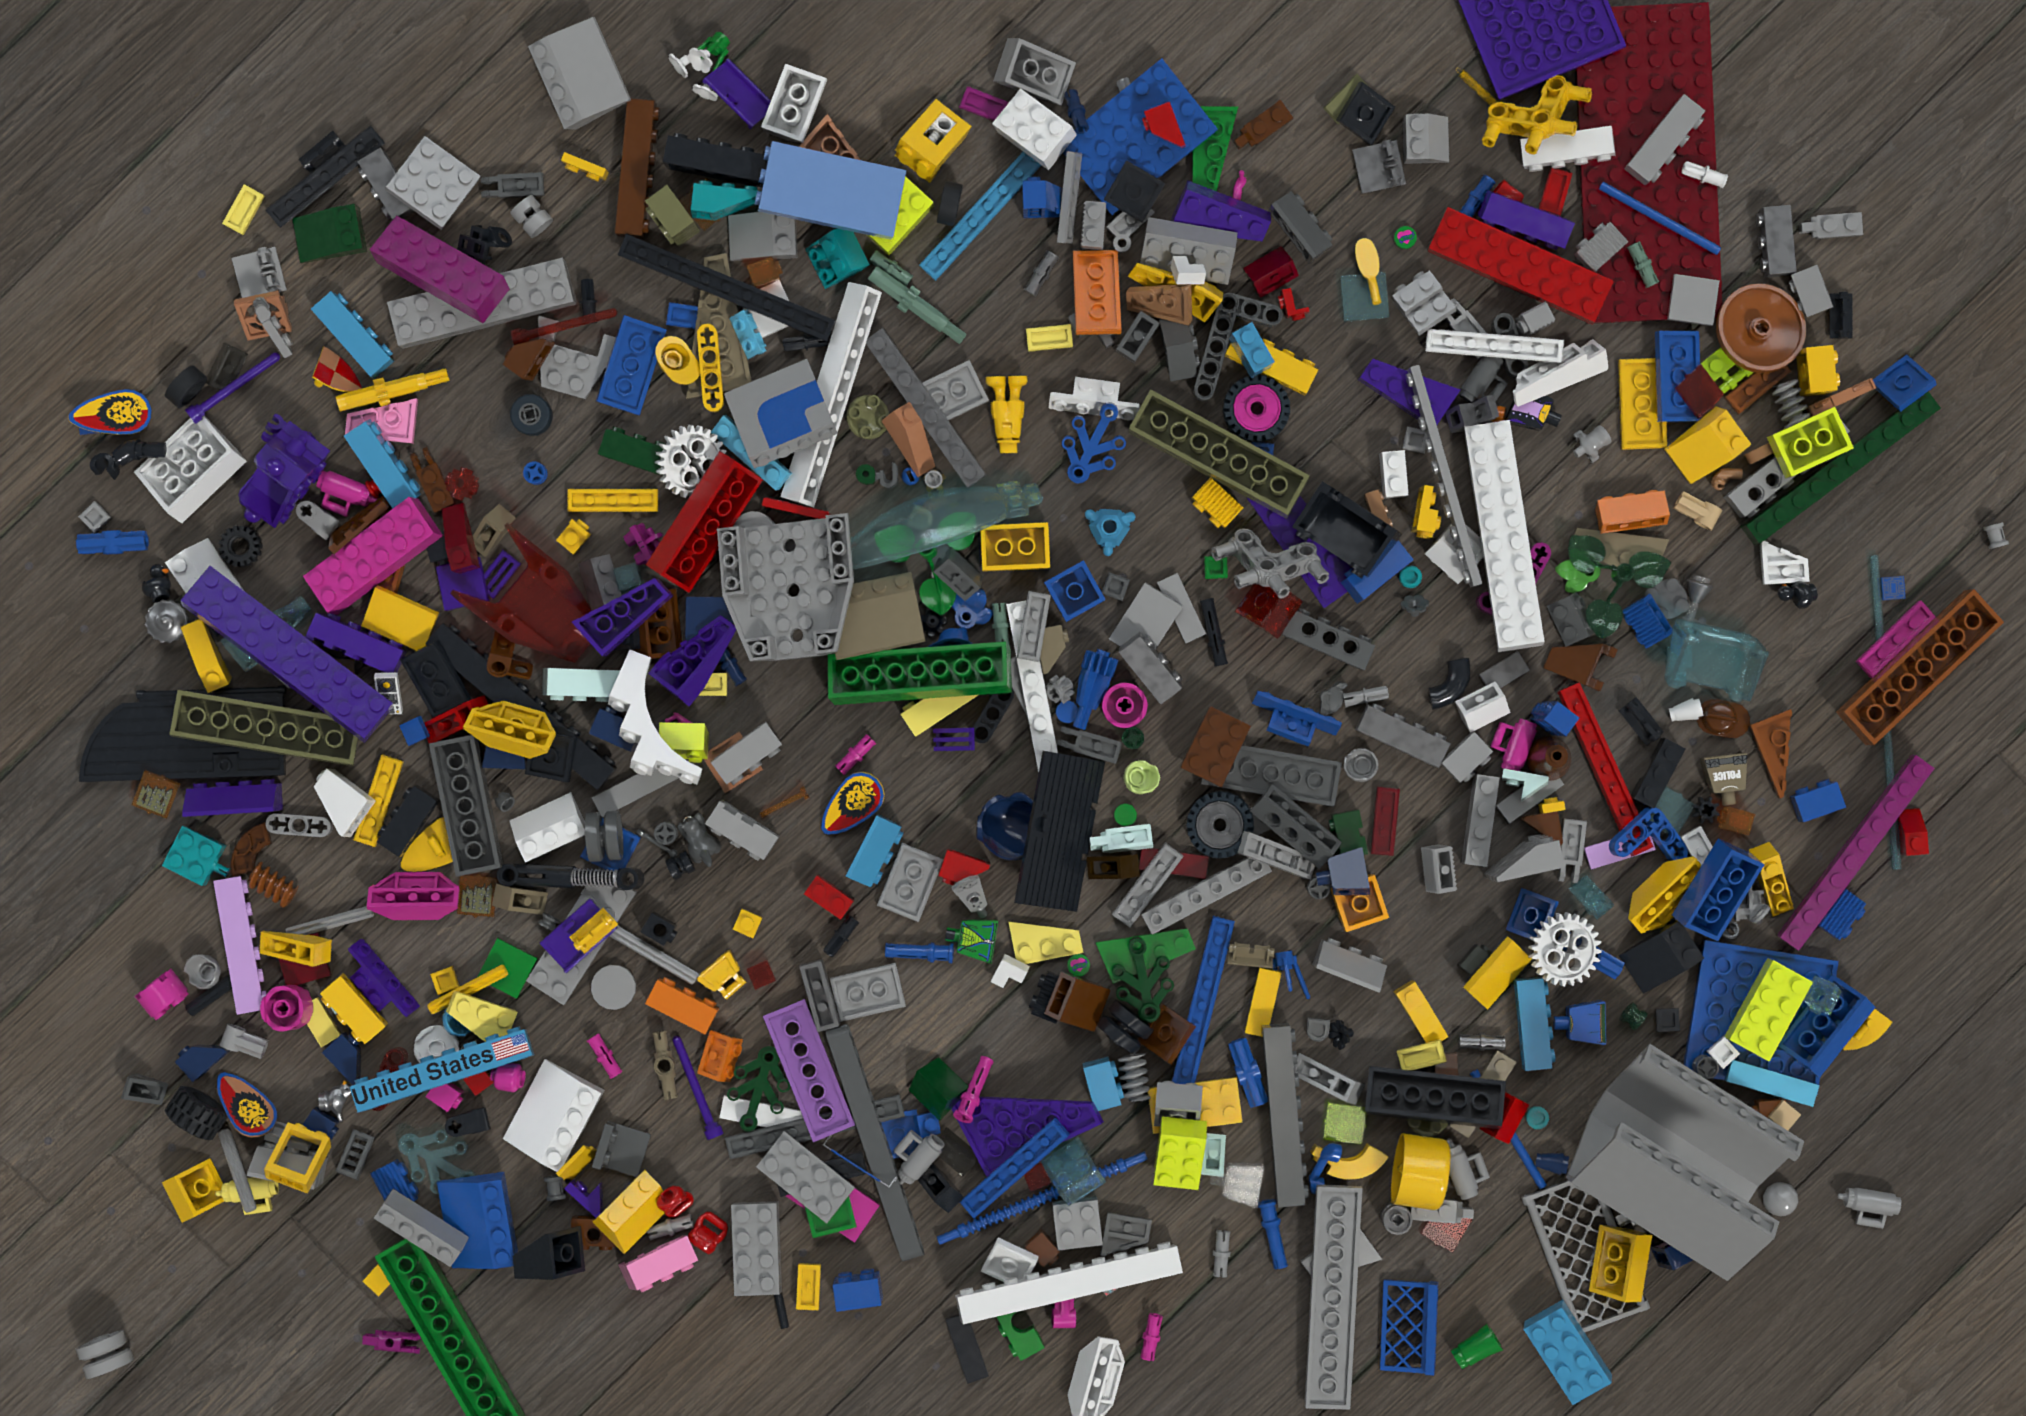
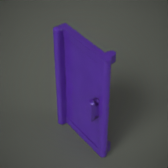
M729 58L703 79L702 82L705 85L707 84L748 125L747 127L750 130L765 118L771 100Z
M591 898L540 942V945L564 969V973H568L617 929V926L613 928L585 954L574 947V942L569 937L601 910Z

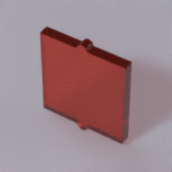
M1702 364L1698 365L1690 374H1686L1685 379L1675 387L1697 419L1701 418L1709 409H1713L1714 404L1724 395Z
M1461 1218V1223L1427 1221L1421 1234L1434 1241L1436 1246L1440 1245L1453 1253L1473 1219Z

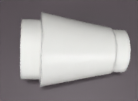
M1691 698L1673 708H1669L1672 722L1699 719L1698 717L1704 716L1699 698L1695 700Z

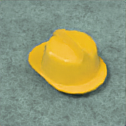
M674 336L661 339L655 349L660 369L672 381L678 384L687 385L695 382L700 375V364L688 345L682 339Z

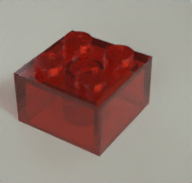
M1255 583L1235 612L1252 625L1278 639L1303 601L1291 592L1286 597L1279 598L1271 587Z

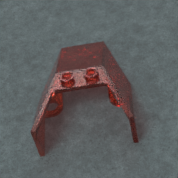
M506 523V530L527 562V567L497 603H492L456 590H452L450 594L509 641L575 663L591 643L576 628L572 621L581 618L592 610L568 571L510 524Z

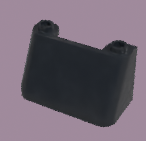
M1323 481L1292 526L1298 530L1296 532L1297 536L1305 541L1310 538L1353 567L1351 572L1361 579L1364 575L1366 577L1371 575L1402 535L1401 532Z

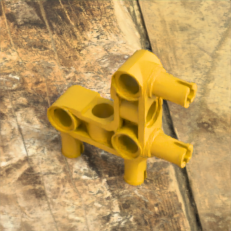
M1557 75L1546 81L1542 88V96L1538 105L1534 107H1519L1512 103L1503 102L1493 103L1488 108L1489 117L1486 121L1487 130L1482 138L1483 145L1491 148L1494 147L1500 133L1529 137L1525 144V151L1529 154H1537L1542 140L1555 135V133L1574 137L1577 131V123L1575 121L1560 120L1570 100L1589 103L1592 97V89L1574 86L1571 82L1566 81L1563 76Z

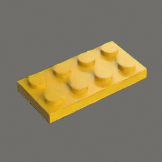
M1237 1077L1195 1082L1198 1086H1203L1200 1120L1207 1121V1127L1242 1123ZM1157 1087L1149 1088L1148 1095H1150L1149 1106L1153 1134L1159 1133L1160 1126H1154Z

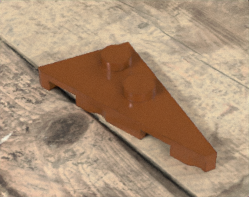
M1791 709L1749 725L1778 798H1783L1784 791L1786 790L1787 781H1785L1789 758L1788 742L1791 734L1789 732L1790 718L1792 717Z

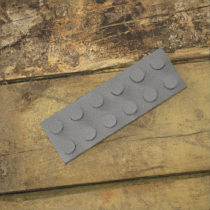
M587 885L566 919L591 898L600 909L604 907L618 923L637 891L623 890L615 886L593 887L591 885L589 887ZM607 938L568 973H564V969L545 950L526 981L562 1005H565Z

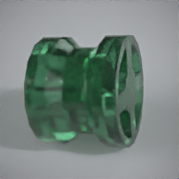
M1130 727L1122 733V742L1129 749H1137L1144 742V734L1139 728Z
M1632 1002L1622 1012L1619 1020L1623 1023L1627 1022L1630 1028L1635 1031L1644 1022L1648 1013L1644 1010L1640 1011L1637 1005Z

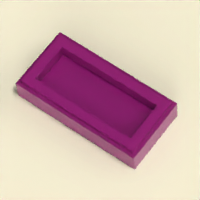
M967 86L959 108L994 122L1009 102Z

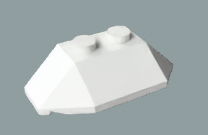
M1097 1337L1079 1351L1068 1391L1072 1416H1105L1113 1406L1125 1364L1118 1340Z

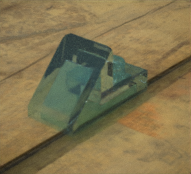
M1587 875L1569 888L1589 915H1593L1596 920L1614 906L1612 901Z

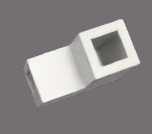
M1187 256L1172 257L1170 268L1176 284H1204L1206 271L1203 264H1189Z
M1004 954L991 982L1004 988L1009 977L1022 983L1030 966Z

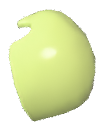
M1138 760L1126 767L1123 780L1131 792L1141 795L1155 790L1159 785L1160 774L1155 765H1151L1145 760Z

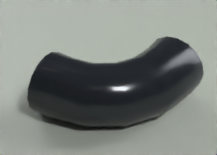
M1469 658L1448 661L1446 680L1438 686L1428 688L1432 710L1453 704L1465 692L1470 681Z

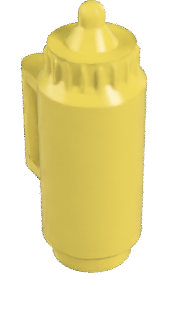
M255 1177L247 1178L254 1200L265 1198V1203L256 1204V1209L249 1213L243 1210L244 1215L272 1211L270 1198L279 1193V1184ZM234 1180L222 1184V1189L215 1192L216 1196L223 1197L224 1202H241Z

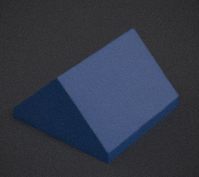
M1521 888L1506 930L1528 939L1530 937H1537L1538 934L1534 929H1542L1541 921L1548 923L1547 917L1554 916L1559 902Z

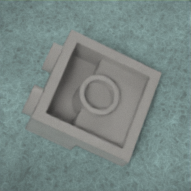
M1430 270L1426 273L1423 271L1417 273L1413 277V282L1407 286L1401 284L1394 290L1395 294L1392 295L1394 304L1419 336L1456 312V307L1444 293L1442 286Z

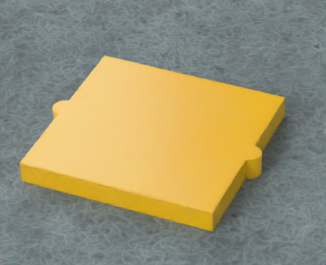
M583 1145L556 1174L563 1180H573L595 1158L597 1149L593 1146Z

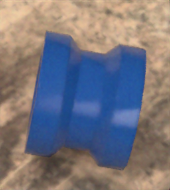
M534 461L526 464L523 476L527 482L540 485L546 481L548 472L543 464Z

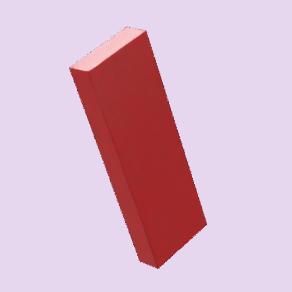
M767 497L763 498L762 506L814 519L826 518V515H831L828 511Z

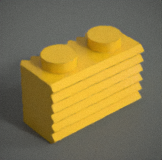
M1211 477L1192 497L1194 500L1192 505L1201 513L1206 511L1211 516L1208 520L1217 528L1220 526L1226 528L1243 509Z

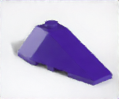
M720 615L700 629L695 637L680 643L681 646L678 649L663 655L648 674L683 703L690 706L706 686L737 630L735 625Z

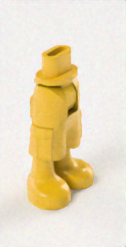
M1008 376L1010 400L1008 402L1005 400L1006 377H986V384L992 387L995 392L996 401L991 402V416L994 419L996 438L999 439L997 443H999L1000 453H1017V443H1020L1018 438L1021 435V423L1024 416V401L1019 400L1022 386L1028 382L1027 376Z

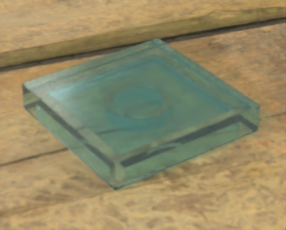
M1386 272L1378 273L1376 276L1381 303L1378 305H1373L1368 281L1362 274L1340 276L1344 322L1389 318Z

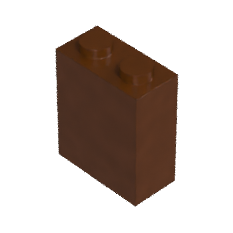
M1061 972L1044 1014L1058 1021L1094 1032L1111 990L1098 983Z

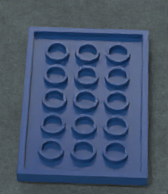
M1161 58L1086 120L1089 130L1086 132L1083 126L1084 133H1076L1077 136L1063 154L1066 156L1067 151L1082 153L1080 175L1099 200L1106 203L1107 210L1113 216L1120 209L1103 199L1126 161L1131 162L1158 179L1218 131V129ZM1170 102L1186 147L1180 148L1154 136L1151 130L1146 131L1142 118L1146 117L1144 111Z

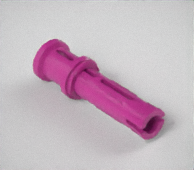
M986 1056L980 1057L968 1089L960 1097L961 1102L958 1110H955L953 1113L957 1120L964 1123H971L973 1121L972 1115L975 1108L980 1104L979 1095L993 1065L992 1059ZM982 1072V1075H981V1077H980V1079H979V1082H978V1084L976 1085L977 1080H978V1078H979V1076H980V1073Z

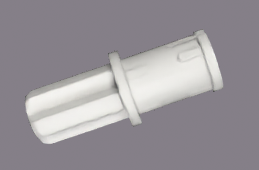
M1688 161L1684 163L1681 172L1684 175L1700 180V183L1707 182L1720 188L1725 186L1728 178L1727 174L1709 169V166L1703 167Z

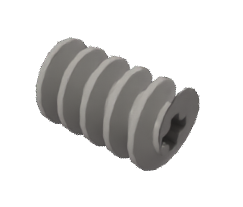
M1798 379L1774 386L1777 389L1772 393V396H1780L1775 401V404H1783L1778 413H1786L1781 418V421H1789L1784 429L1811 416L1810 413L1802 412L1808 406L1799 404L1804 399V396L1796 395L1801 391V388L1793 387L1798 382Z
M1145 1053L1128 1054L1118 1059L1119 1062L1125 1063L1119 1070L1126 1072L1120 1079L1127 1081L1126 1084L1121 1085V1088L1128 1090L1123 1095L1129 1101L1150 1099V1095L1144 1094L1150 1090L1149 1086L1143 1085L1149 1081L1148 1077L1142 1076L1148 1071L1146 1068L1141 1067L1147 1062L1145 1059L1140 1058Z

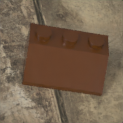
M668 589L673 597L639 626L640 649H632L633 651L651 657V659H659L666 653H672L681 646L682 637L676 589Z

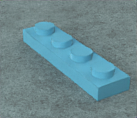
M723 415L711 431V434L718 435L717 439L719 441H722L729 450L775 491L780 490L792 474L777 459L765 466H759L754 469L737 426L729 416Z

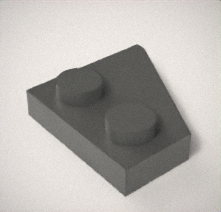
M1107 1212L1100 1256H1106L1116 1251H1123L1136 1245L1148 1243L1152 1219Z

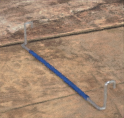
M827 1140L824 1142V1144H822L823 1146H825L826 1148H828L829 1150H831L833 1153H835L836 1155L840 1156L841 1158H843L844 1160H846L847 1162H849V1163L852 1164L853 1166L857 1167L858 1169H860L861 1171H863V1172L866 1173L867 1175L871 1176L872 1178H874V1179L877 1180L878 1182H881L882 1184L886 1185L888 1188L892 1185V1183L894 1182V1180H895V1182H896V1180H897V1176H896V1177L893 1179V1181L891 1182V1184L888 1186L887 1184L883 1183L880 1179L876 1178L875 1176H873V1175L870 1174L869 1172L865 1171L864 1169H862V1168L859 1167L858 1165L854 1164L853 1162H851L850 1160H848L847 1158H845V1157L842 1156L841 1154H839V1153H837L836 1151H834L833 1149L827 1147V1146L825 1145V1143L827 1142Z

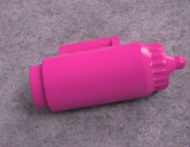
M323 470L318 478L316 486L325 493L321 507L342 516H348L352 504L367 507L369 503L377 500V498L371 495L365 484L330 470L328 472ZM330 495L347 501L346 507L329 501Z
M1521 718L1514 727L1499 722L1490 747L1505 752L1501 768L1520 771L1524 767L1537 732L1535 730L1537 724ZM1508 728L1510 730H1513V732L1511 734L1507 748L1505 749L1500 747V745L1503 740L1506 729Z

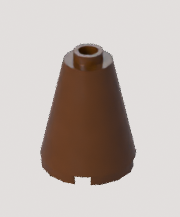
M1545 736L1532 743L1526 764L1532 774L1548 776L1549 781H1553L1563 777L1568 772L1571 765V753L1568 746L1559 738Z

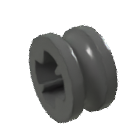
M544 912L542 914L543 919L538 921L540 925L552 931L556 928L557 924L561 923L559 919Z

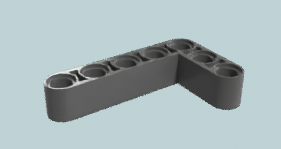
M1234 293L1223 294V300L1231 299L1234 302V308L1227 310L1223 307L1222 302L1216 308L1193 389L1194 397L1198 401H1208L1214 394L1235 318L1273 328L1280 323L1283 316L1282 310L1278 306ZM1246 305H1253L1256 309V314L1248 316L1244 312V307ZM1274 311L1278 316L1277 321H1268L1266 313ZM1220 320L1226 321L1228 329L1226 331H1219L1216 327V322ZM1212 342H1219L1222 345L1220 353L1211 351L1210 344ZM1208 363L1213 364L1216 367V373L1213 375L1206 374L1204 365ZM1201 385L1208 386L1210 394L1206 397L1199 395L1198 387Z

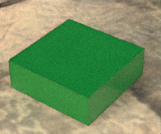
M1204 556L1205 579L1228 578L1227 557L1215 561L1213 556Z

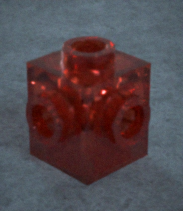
M461 467L460 471L453 468L452 473L449 472L447 474L445 485H447L446 490L451 492V497L463 501L464 497L471 499L473 495H476L479 488V478L472 476L474 471ZM459 479H463L464 485L462 487L457 486Z

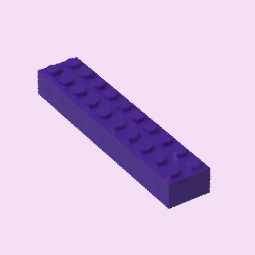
M212 566L205 570L181 599L184 608L365 743L392 710L393 703Z

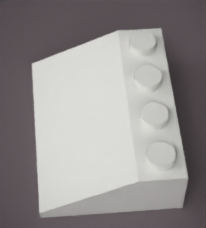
M205 415L202 417L203 420L197 424L190 418L166 441L167 452L165 458H148L134 471L163 509L180 523H183L247 462Z
M544 1059L503 1139L537 1162L557 1172L568 1161L605 1090Z

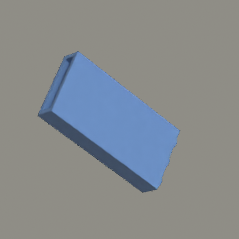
M774 141L771 142L770 147L766 146L763 160H767L766 169H761L759 182L763 183L762 191H757L754 204L759 205V212L889 240L893 238L906 170Z

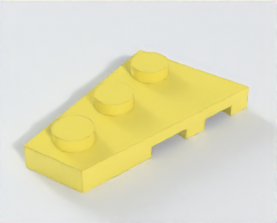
M1008 921L1015 958L1024 964L1083 953L1079 930Z
M455 990L446 1010L448 1014L485 1042V1037L498 1034L499 1037L508 1035L507 1030L512 1028L518 1013L516 1010Z

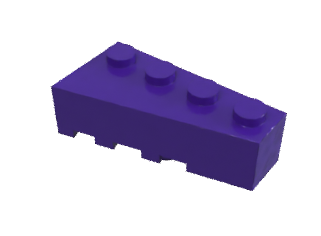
M1187 180L1171 221L1237 232V238L1263 241L1271 223V212Z
M1372 359L1358 378V381L1418 420L1421 416L1419 409H1415L1412 402L1413 388L1409 387L1406 381L1405 374H1408V371ZM1423 377L1436 425H1438L1460 392V389Z
M653 578L581 618L572 621V623L601 656H607L672 598L673 595L659 579Z
M315 614L305 636L307 639L322 642V645L327 648L342 651L344 655L356 660H362L364 664L385 673L398 672L401 665L400 659L405 657L407 652L401 649L402 644L391 639L389 643L381 640L382 635L371 630L369 633L361 631L362 626L349 621L348 624L341 622V617L336 614Z

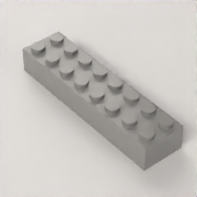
M563 258L499 273L504 276L510 290L484 323L477 321L428 292L389 301L387 304L397 344L404 349L577 305L567 263Z

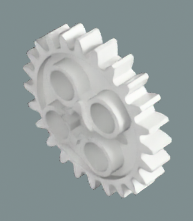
M689 424L687 430L685 427L679 426V433L671 430L672 438L664 436L667 443L666 445L659 443L663 451L656 452V455L660 456L661 460L655 461V464L661 465V468L656 473L663 474L659 480L663 483L667 482L665 488L672 489V493L676 495L680 492V496L686 498L687 494L689 497L708 470H703L704 461L708 459L710 466L719 451L724 454L727 452L724 449H719L723 442L716 441L718 435H710V429L705 428L703 430V427L699 425L694 428L693 425ZM697 440L698 448L693 452L692 444ZM682 444L684 445L686 453L681 448ZM676 453H679L680 460L674 463L673 457ZM689 457L694 458L692 460L693 466L689 465L691 463V459ZM697 471L700 472V474H701V476H702L700 479H699V475H698ZM687 472H690L691 479L685 482L684 476Z
M1565 912L1564 917L1562 914L1556 913V920L1548 916V923L1540 922L1541 930L1534 929L1538 935L1537 937H1530L1535 944L1528 946V948L1534 950V953L1530 954L1529 958L1536 959L1531 965L1538 968L1536 973L1543 975L1544 980H1550L1554 985L1559 981L1561 986L1565 987L1566 982L1574 986V979L1582 983V975L1590 977L1588 970H1596L1592 963L1600 962L1595 955L1602 953L1601 950L1596 948L1597 945L1601 944V941L1594 939L1599 933L1591 931L1594 925L1586 924L1587 919L1583 917L1580 919L1577 914H1573L1571 917V914ZM1561 930L1562 936L1559 940H1556L1555 934ZM1582 937L1581 945L1576 947L1577 938ZM1563 947L1568 948L1566 952L1562 951ZM1554 952V959L1549 962L1548 955ZM1574 958L1575 964L1569 969L1568 963Z

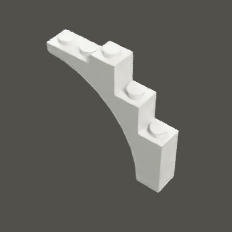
M629 650L609 695L608 704L617 711L627 712L620 727L619 736L626 742L638 743L631 759L630 768L640 775L647 774L652 776L656 768L664 775H673L679 777L684 783L698 785L702 768L686 761L674 752L660 737L651 721L646 706L644 690L651 657Z

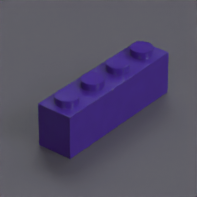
M1487 190L1478 216L1483 219L1482 222L1492 227H1495L1496 224L1504 226L1503 231L1516 235V232L1525 234L1523 238L1532 242H1536L1537 239L1545 241V246L1557 250L1558 246L1565 249L1575 225L1569 219Z

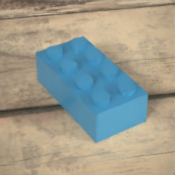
M1563 1299L1525 1321L1523 1330L1572 1405L1612 1383L1610 1370Z

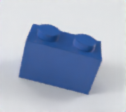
M1825 779L1817 782V787L1808 789V786L1795 790L1796 794L1790 796L1798 822H1806L1846 808L1838 783Z

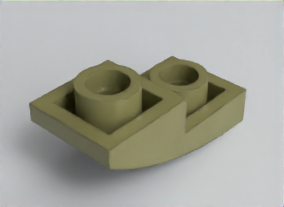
M1358 74L1352 76L1339 92L1335 93L1323 108L1337 124L1340 123L1336 119L1359 82L1365 83Z

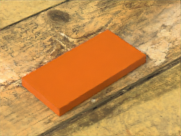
M1073 251L1076 335L1121 334L1118 251Z

